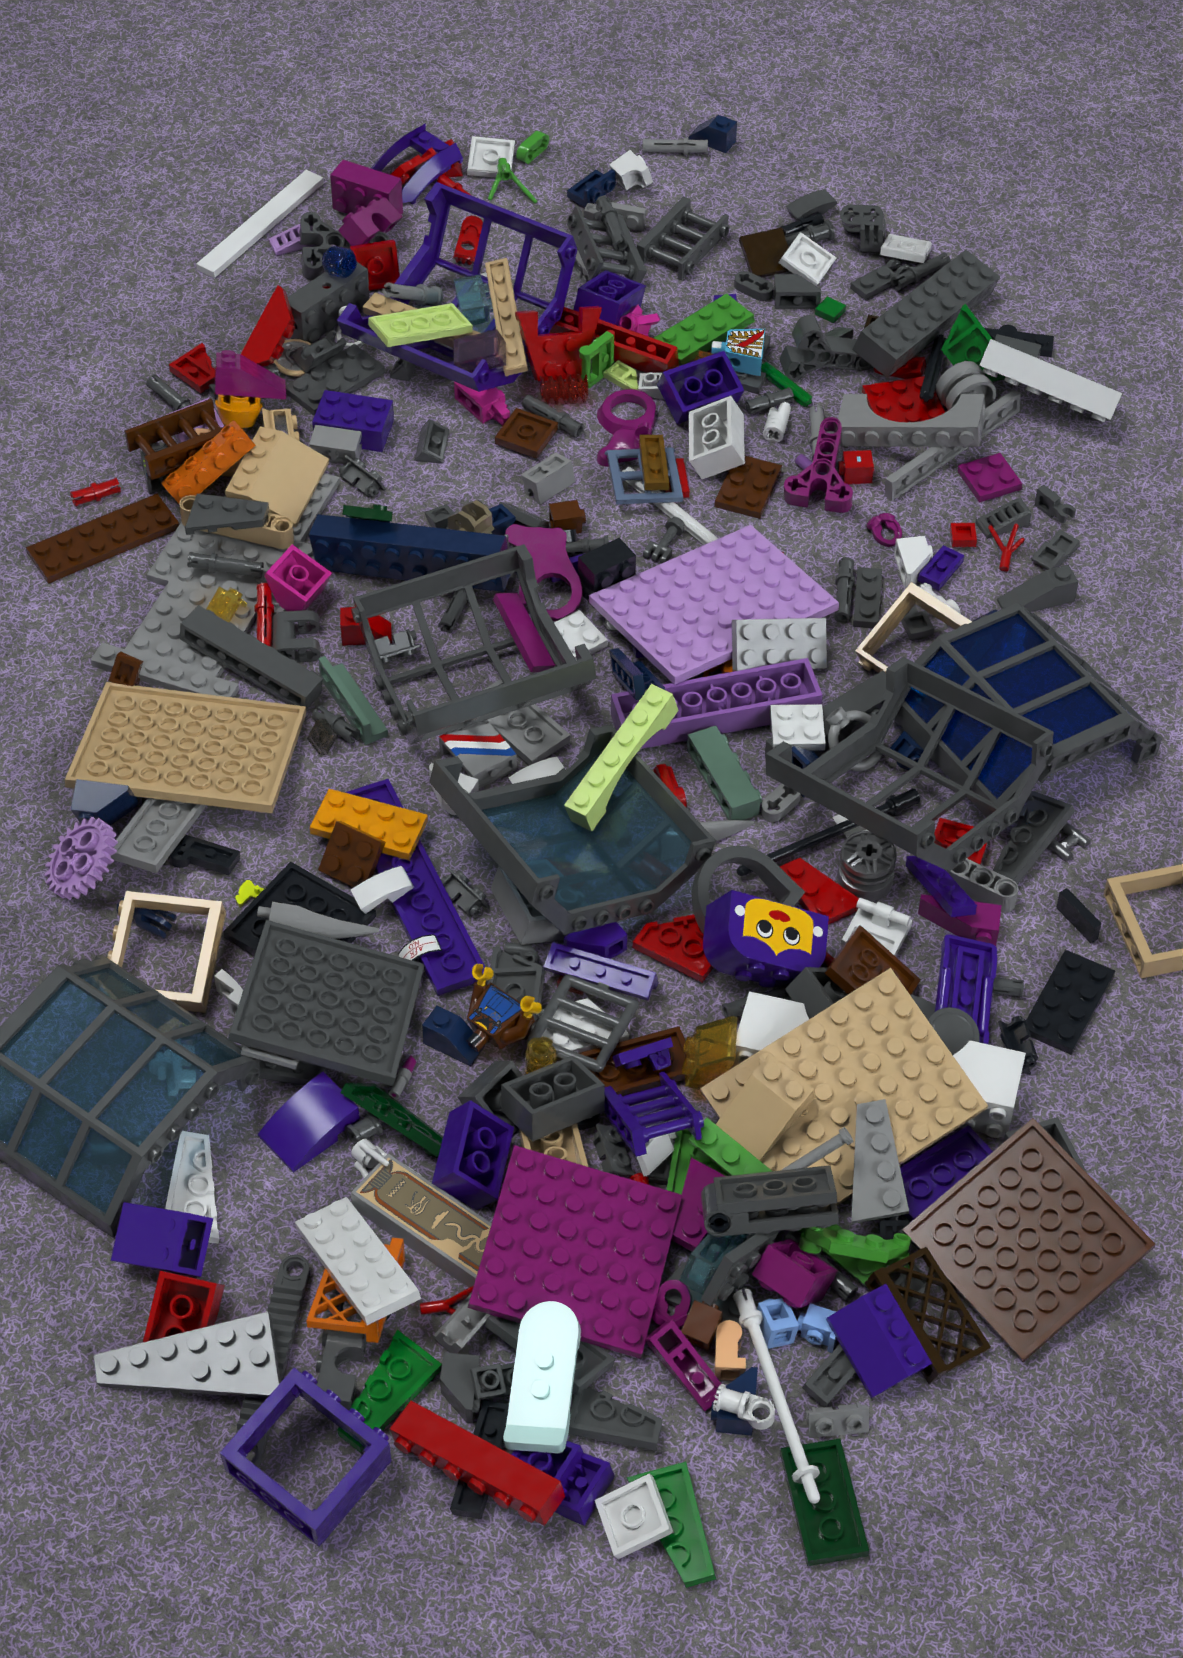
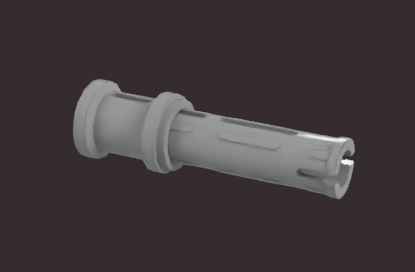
M388 282L384 287L390 288V290L383 289V294L387 298L414 300L419 305L428 303L430 306H438L443 300V291L438 286L429 288L424 284H419L414 287Z

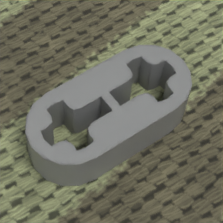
M780 784L763 800L761 807L762 817L769 822L781 820L799 804L801 794L784 784Z

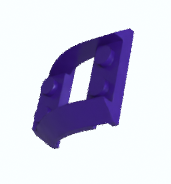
M426 123L396 141L371 167V169L381 172L394 157L408 147H412L421 154H424L431 147L436 151L437 154L426 161L405 186L402 187L403 203L415 204L416 199L430 183L450 170L452 164L463 162V157L457 144L454 143L449 146L426 131Z

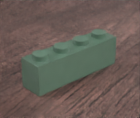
M717 726L688 734L687 752L727 819L745 820L759 815L762 796L759 790L754 789L748 772L746 770L743 771L740 766L738 755L729 748L725 734H721Z

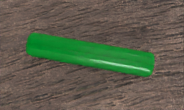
M769 362L762 364L761 372L766 373V378L781 390L790 387L794 400L803 407H807L812 403V396Z

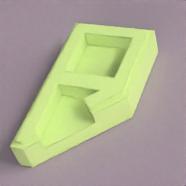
M619 360L603 373V378L624 390H638L636 370Z

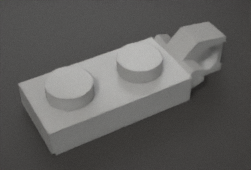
M611 202L612 207L616 209L617 213L622 214L628 229L644 231L645 208ZM587 203L584 209V218L602 222L598 206Z

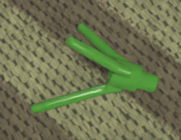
M500 158L497 166L498 173L488 200H492L501 180L512 179L533 203H537L536 198L511 171L507 160Z

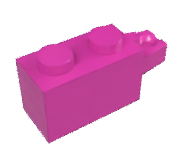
M454 382L455 399L482 424L491 419H494L502 426L505 424L510 416V411L505 404V395L500 389L495 387L478 392Z

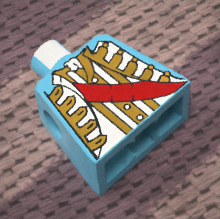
M731 329L727 333L726 342H712L711 355L725 351L734 371L760 376L765 329Z

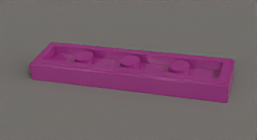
M496 593L493 601L530 672H541L554 668L555 664L518 593Z

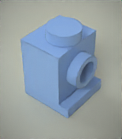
M783 1298L767 1299L759 1302L757 1310L763 1316L760 1328L767 1348L770 1349L794 1343L799 1324L790 1305L786 1304Z
M810 1303L806 1314L801 1312L797 1321L801 1337L811 1344L828 1346L827 1352L832 1353L838 1340L826 1318L835 1313V1311Z

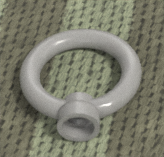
M842 707L834 710L826 718L827 723L830 725L828 733L829 748L832 749L839 743V732L850 721H860L866 724L872 716L857 710L845 712ZM874 751L867 759L862 760L850 770L865 771L872 768L880 760L882 753Z

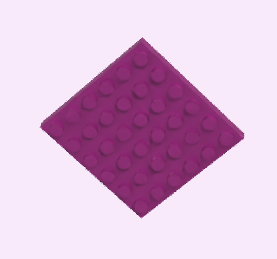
M514 1145L467 1308L521 1323L524 1315L535 1305L547 1301L559 1302L569 1307L577 1317L581 1328L580 1341L640 1359L682 1194Z

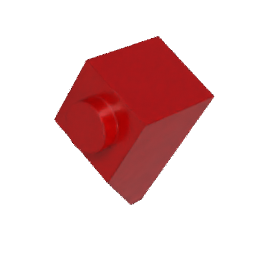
M341 607L340 628L342 646L366 645L360 625L355 623L351 609L355 607ZM380 615L368 618L374 640L388 636L389 642L392 644L391 622Z

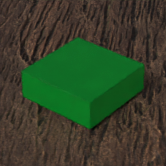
M827 296L815 308V315L835 323L846 311V305Z

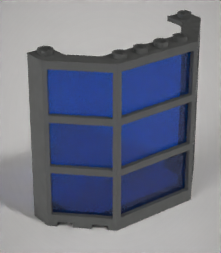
M1019 603L1003 607L990 615H984L980 619L969 624H963L948 633H942L915 661V663L1053 731L1054 749L1037 780L1041 783L1048 776L1127 739L1136 741L1131 755V759L1136 764H1140L1158 753L1162 737L1046 621ZM911 687L895 720L925 749L948 705ZM956 710L931 759L953 782L963 786L993 728ZM1002 733L971 791L999 806L1005 804L1014 797L1031 765L1032 748ZM970 800L986 818L993 813V811Z

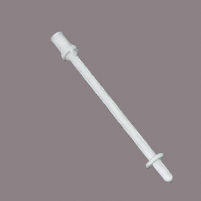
M741 1289L733 1295L740 1314L739 1323L742 1328L749 1330L798 1470L792 1475L793 1481L803 1484L809 1502L816 1504L820 1500V1494L814 1478L820 1474L819 1469L816 1466L809 1465L760 1328V1324L763 1321L762 1313L756 1308L751 1290L744 1289L746 1296H743Z

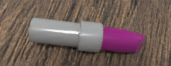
M411 1055L405 1061L402 1068L399 1069L396 1080L389 1092V1095L394 1099L400 1097L405 1085L408 1084L412 1076L416 1060Z

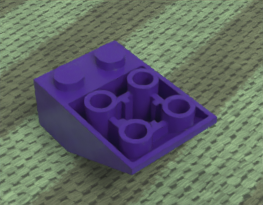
M123 1202L110 1261L200 1278L214 1218Z

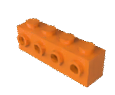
M233 420L214 438L206 442L199 451L189 457L176 471L169 474L161 484L179 504L183 497L188 495L196 496L203 492L256 445Z

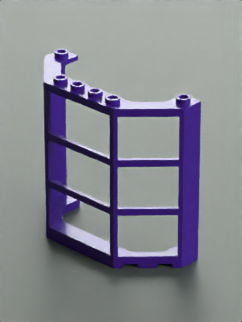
M436 182L424 198L429 210L428 222L431 223L429 236H424L422 246L394 284L416 287L419 284H423L436 265L469 278L452 301L458 309L476 282L489 286L487 277L480 275L491 223L494 222L525 234L513 287L515 301L521 299L545 309L538 320V334H549L553 325L560 320L564 309L577 254L574 237ZM451 205L484 218L472 271L439 258ZM533 238L559 248L557 254L561 263V270L555 296L550 303L521 291ZM390 297L391 299H394L407 305L411 301L407 299ZM351 303L347 305L337 319L344 335L478 392L514 383L517 377L522 374L517 373L505 376L503 368L497 369L492 367L484 359L478 361L473 355L468 354L466 356L435 343L434 340L387 347L368 325V318L373 317V315L361 316L357 306ZM493 318L483 334L492 336L496 330L495 318ZM523 341L524 350H525V356H526V362L528 363L529 360H528V356H527V353H526V352H528V351H527V348H526L525 341ZM430 348L454 358L456 361L445 362L419 350ZM470 365L475 367V370L471 373L459 367Z

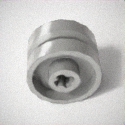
M973 361L955 364L947 369L938 380L935 393L940 402L947 408V411L958 402L961 394H984L985 408L993 404L996 397L995 386L985 376L979 365Z

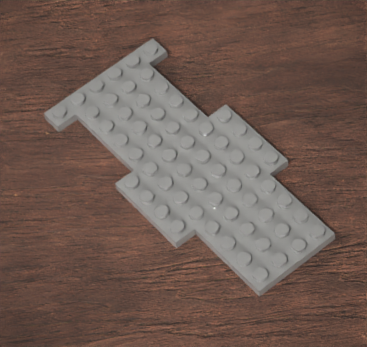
M326 473L320 479L297 526L293 527L295 540L293 545L312 559H314L311 544L304 543L310 533L317 515L323 512L340 484V477ZM181 522L147 573L148 581L165 586L162 593L126 648L122 649L101 643L91 658V665L111 672L116 656L121 651L144 661L138 677L140 681L169 690L235 698L239 691V684L220 678L226 666L180 640V623L200 605L206 610L214 612L215 615L223 620L233 623L245 633H248L257 618L254 606L257 604L256 587L260 583H267L264 576L265 573L287 549H278L201 530L194 531L195 534L186 535L185 526ZM190 552L205 555L215 553L219 557L263 562L264 568H261L263 575L261 578L220 571L210 573L207 569L189 568L187 566V562H190L188 555ZM272 593V604L274 605V613L272 614L273 617L274 614L278 612H284L286 610L279 606V603L276 602L275 597Z

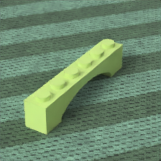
M653 684L650 685L564 804L572 822L590 831L594 830L606 813V806L611 794L630 761L655 733L661 729H666L679 711L672 693Z

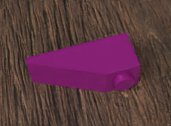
M921 894L918 909L920 916L956 936L991 943L995 946L997 944L1002 905L975 902L977 904L976 915L950 917L933 896Z
M668 1320L646 1337L645 1342L674 1378L703 1411L709 1409L712 1406V1402L715 1399L718 1400L715 1398V1395L719 1396L716 1392L721 1382L674 1321Z

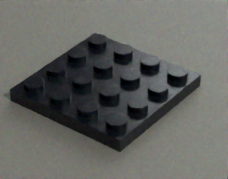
M290 861L223 932L225 939L255 956L265 922L269 920V918L257 917L259 906L271 908L272 902L297 905L327 917L366 926L376 917V910L372 909L365 914L354 897ZM357 937L340 938L337 940L352 943Z

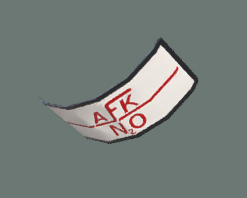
M430 934L411 940L403 946L398 956L414 961L419 956L429 952L442 951L436 935Z

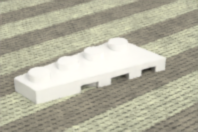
M182 1131L179 1136L165 1209L214 1218L208 1243H219L209 1135Z

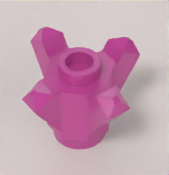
M636 305L620 318L619 326L649 337L648 333L651 325L657 324L660 321V316L657 313L642 315V309L639 305Z

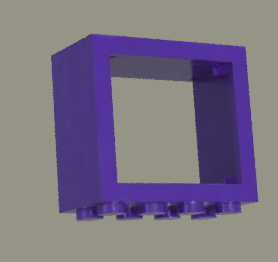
M293 1368L222 1449L220 1456L224 1469L228 1474L320 1547L391 1463L389 1437L377 1427L371 1429L364 1423L365 1418L353 1408L347 1410L340 1404L341 1399L329 1389L323 1391L316 1385L318 1381L305 1370L301 1373L296 1368ZM299 1396L365 1447L363 1450L365 1453L318 1509L314 1508L312 1511L246 1458L253 1447Z

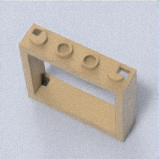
M911 582L855 650L860 660L858 663L868 671L873 669L879 673L883 670L886 673V668L888 667L872 656L915 604L953 629H957L963 624H969L972 621ZM991 635L975 641L974 643L976 644L964 657L973 668H975L994 644ZM958 665L947 679L961 685L968 674ZM912 687L910 689L909 696L912 695L918 699L916 702L925 710L931 708L938 712L945 705Z
M1183 864L1109 878L1106 881L1103 895L1140 978L1183 970V949L1152 955L1126 898V894L1183 884Z
M126 891L124 900L120 901L118 907L119 925H115L113 929L114 947L113 950L109 951L107 957L120 967L123 965L135 907L208 915L192 994L156 990L186 1011L206 1013L226 916V910L222 901ZM111 978L102 986V991L113 1000L135 995L123 986H118V983ZM144 1002V1003H141V1004H137V1005H142V1006H150V1007H153V1006H151L150 1004H148L147 1002Z

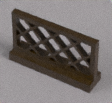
M927 1247L886 1268L882 1267L874 1271L865 1281V1285L870 1292L887 1284L932 1362L931 1365L921 1371L928 1384L935 1382L944 1374L991 1348ZM921 1257L929 1267L928 1275L913 1270L914 1262ZM898 1272L906 1275L905 1286L902 1287L894 1284L889 1274ZM911 1277L926 1281L924 1293L909 1289ZM931 1283L942 1287L945 1292L944 1300L929 1295ZM908 1296L923 1300L921 1312L909 1308L907 1304ZM928 1302L942 1307L940 1319L926 1314ZM947 1309L958 1312L961 1317L960 1325L945 1321ZM924 1321L939 1326L937 1338L925 1333L923 1329ZM944 1328L959 1332L957 1344L942 1340ZM964 1334L974 1337L980 1347L975 1350L963 1347ZM940 1347L955 1351L953 1362L945 1364L939 1354Z

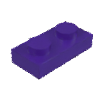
M943 545L918 574V581L923 584H930L933 589L939 591L963 563L964 555Z

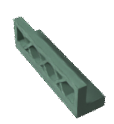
M326 656L318 658L320 677L323 678L324 685L351 725L360 730L359 737L363 743L367 745L387 737V728L343 663L332 667Z

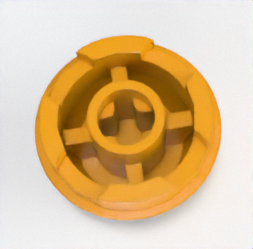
M218 395V399L215 401L222 423L228 425L234 420L242 429L254 426L262 409L261 398Z

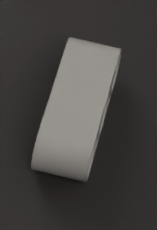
M967 858L950 872L947 871L971 899L982 903L1002 905V913H1008L1015 908L1019 888L1012 879Z

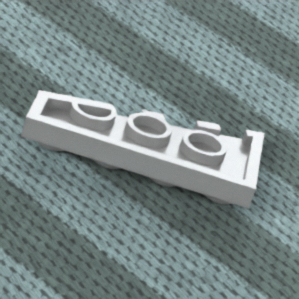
M886 1100L857 1104L851 1224L909 1214Z

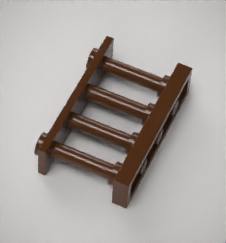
M208 399L130 428L124 432L128 451L131 452L139 448L146 455L144 459L147 475L151 480L176 471L189 457L199 451L206 442L221 432L225 426L220 428L216 423L213 400ZM206 424L211 431L200 436L193 429ZM184 432L189 440L177 444L171 437ZM162 440L168 447L155 452L150 444Z

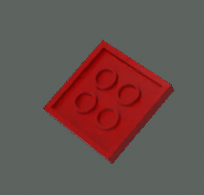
M925 376L862 385V393L867 394L868 406L875 414L884 419L895 422H920L933 419L945 413L936 393H934L933 399L929 400L928 403L920 399L919 395Z

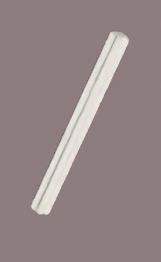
M627 467V468H626L625 470H623L622 472H624V471H635V470L632 469L631 467ZM625 480L638 492L645 493L642 480ZM651 490L652 493H662L660 490ZM653 503L671 519L678 517L683 520L685 524L684 529L703 545L719 539L676 503Z

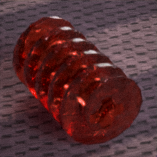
M587 373L584 380H582L580 374H576L574 381L571 375H567L565 382L561 375L557 376L556 382L552 376H548L547 383L540 376L541 399H544V402L548 405L550 400L553 399L555 405H558L560 398L563 399L564 404H568V400L571 397L574 404H577L578 397H581L583 403H586L588 397Z

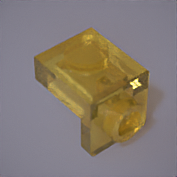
M219 587L206 610H210L218 617L230 622L239 605L246 608L248 603L241 599L243 594L230 587L227 591Z

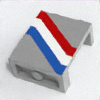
M488 720L439 736L440 753L445 755L450 752L454 757L458 756L463 762L462 767L467 772V776L479 779V789L517 770V754Z

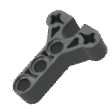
M306 212L302 215L299 230L300 245L318 246L302 247V273L305 278L314 280L330 264L337 260L343 261L347 257H351V253L346 251H350L351 245L339 231L321 221L317 213ZM378 232L369 243L387 241L389 237L383 232Z
M805 315L797 321L792 331L797 347L785 346L780 357L784 374L792 381L800 380L805 374L822 367L857 371L873 368L871 364L852 350L857 339L826 336L821 331L816 318L812 315Z

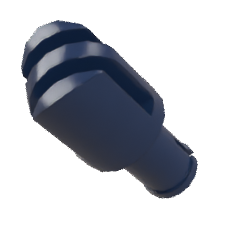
M135 907L133 919L136 922V926L165 939L166 933L157 927L170 931L172 925L157 915L173 922L177 919V915L163 910Z

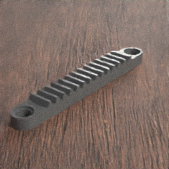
M290 1255L282 1260L276 1283L273 1286L270 1304H268L281 1381L284 1379L310 1278L309 1263L301 1255ZM292 1266L303 1268V1272L298 1276H290L287 1270ZM245 1396L242 1410H240V1419L237 1422L236 1433L268 1397L248 1398ZM271 1428L251 1450L256 1454L251 1462L258 1468L263 1461Z

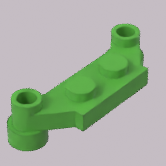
M807 1227L800 1236L798 1247L802 1251L812 1254L820 1253L823 1247L832 1254L882 1262L890 1266L910 1255L908 1250L911 1238L908 1235L896 1233L893 1239L884 1240L878 1235L869 1234L862 1236L846 1229L834 1231L827 1228Z

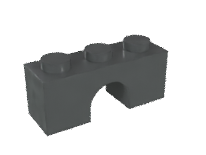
M347 1319V1321L361 1323V1321ZM324 1329L322 1346L325 1349L324 1354L318 1355L316 1373H319L316 1385L323 1391L329 1389L341 1399L340 1404L349 1410L356 1398V1375L342 1373L338 1368L348 1361L363 1362L367 1345L366 1334Z

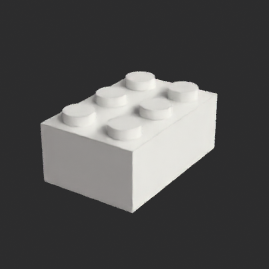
M732 396L689 412V462L701 479L745 464L744 414Z

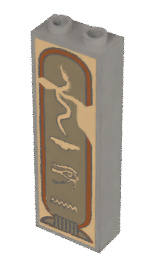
M387 1154L384 1159L389 1162V1165L384 1166L378 1163L351 1192L353 1206L359 1213L395 1238L404 1239L405 1245L468 1288L473 1286L492 1223L442 1189L433 1185L390 1154Z

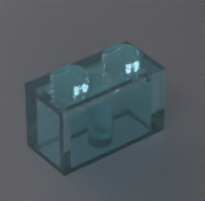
M481 274L454 279L459 311L472 325L491 322L490 312H493L491 298L487 299V297H490L488 284L482 282Z

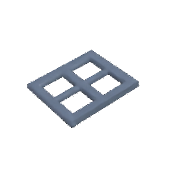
M673 447L665 448L668 477L672 492L652 493L651 490H644L645 493L624 494L622 481L642 480L644 487L640 449L605 451L616 505L683 502V493L674 456L675 449ZM618 458H638L640 471L620 472Z

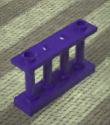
M665 1072L659 1073L661 1086L622 1096L621 1094L617 1095L611 1086L605 1087L604 1113L636 1157L647 1154L645 1143H648L649 1139L688 1129L696 1140L702 1139L700 1128L704 1127V1121L701 1112L694 1109L678 1089L675 1080H671Z

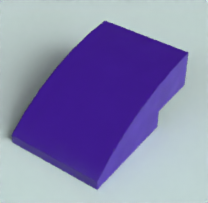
M324 1072L310 1080L288 1099L258 1133V1137L293 1173L336 1143L338 1135L345 1130L347 1125H353L360 1120L359 1107L352 1100L341 1094V1089Z
M570 1441L566 1442L565 1449L561 1453L514 1450L511 1454L561 1481L566 1497L555 1512L583 1526L596 1508L594 1500L604 1495L615 1477L610 1462L583 1453L580 1445Z

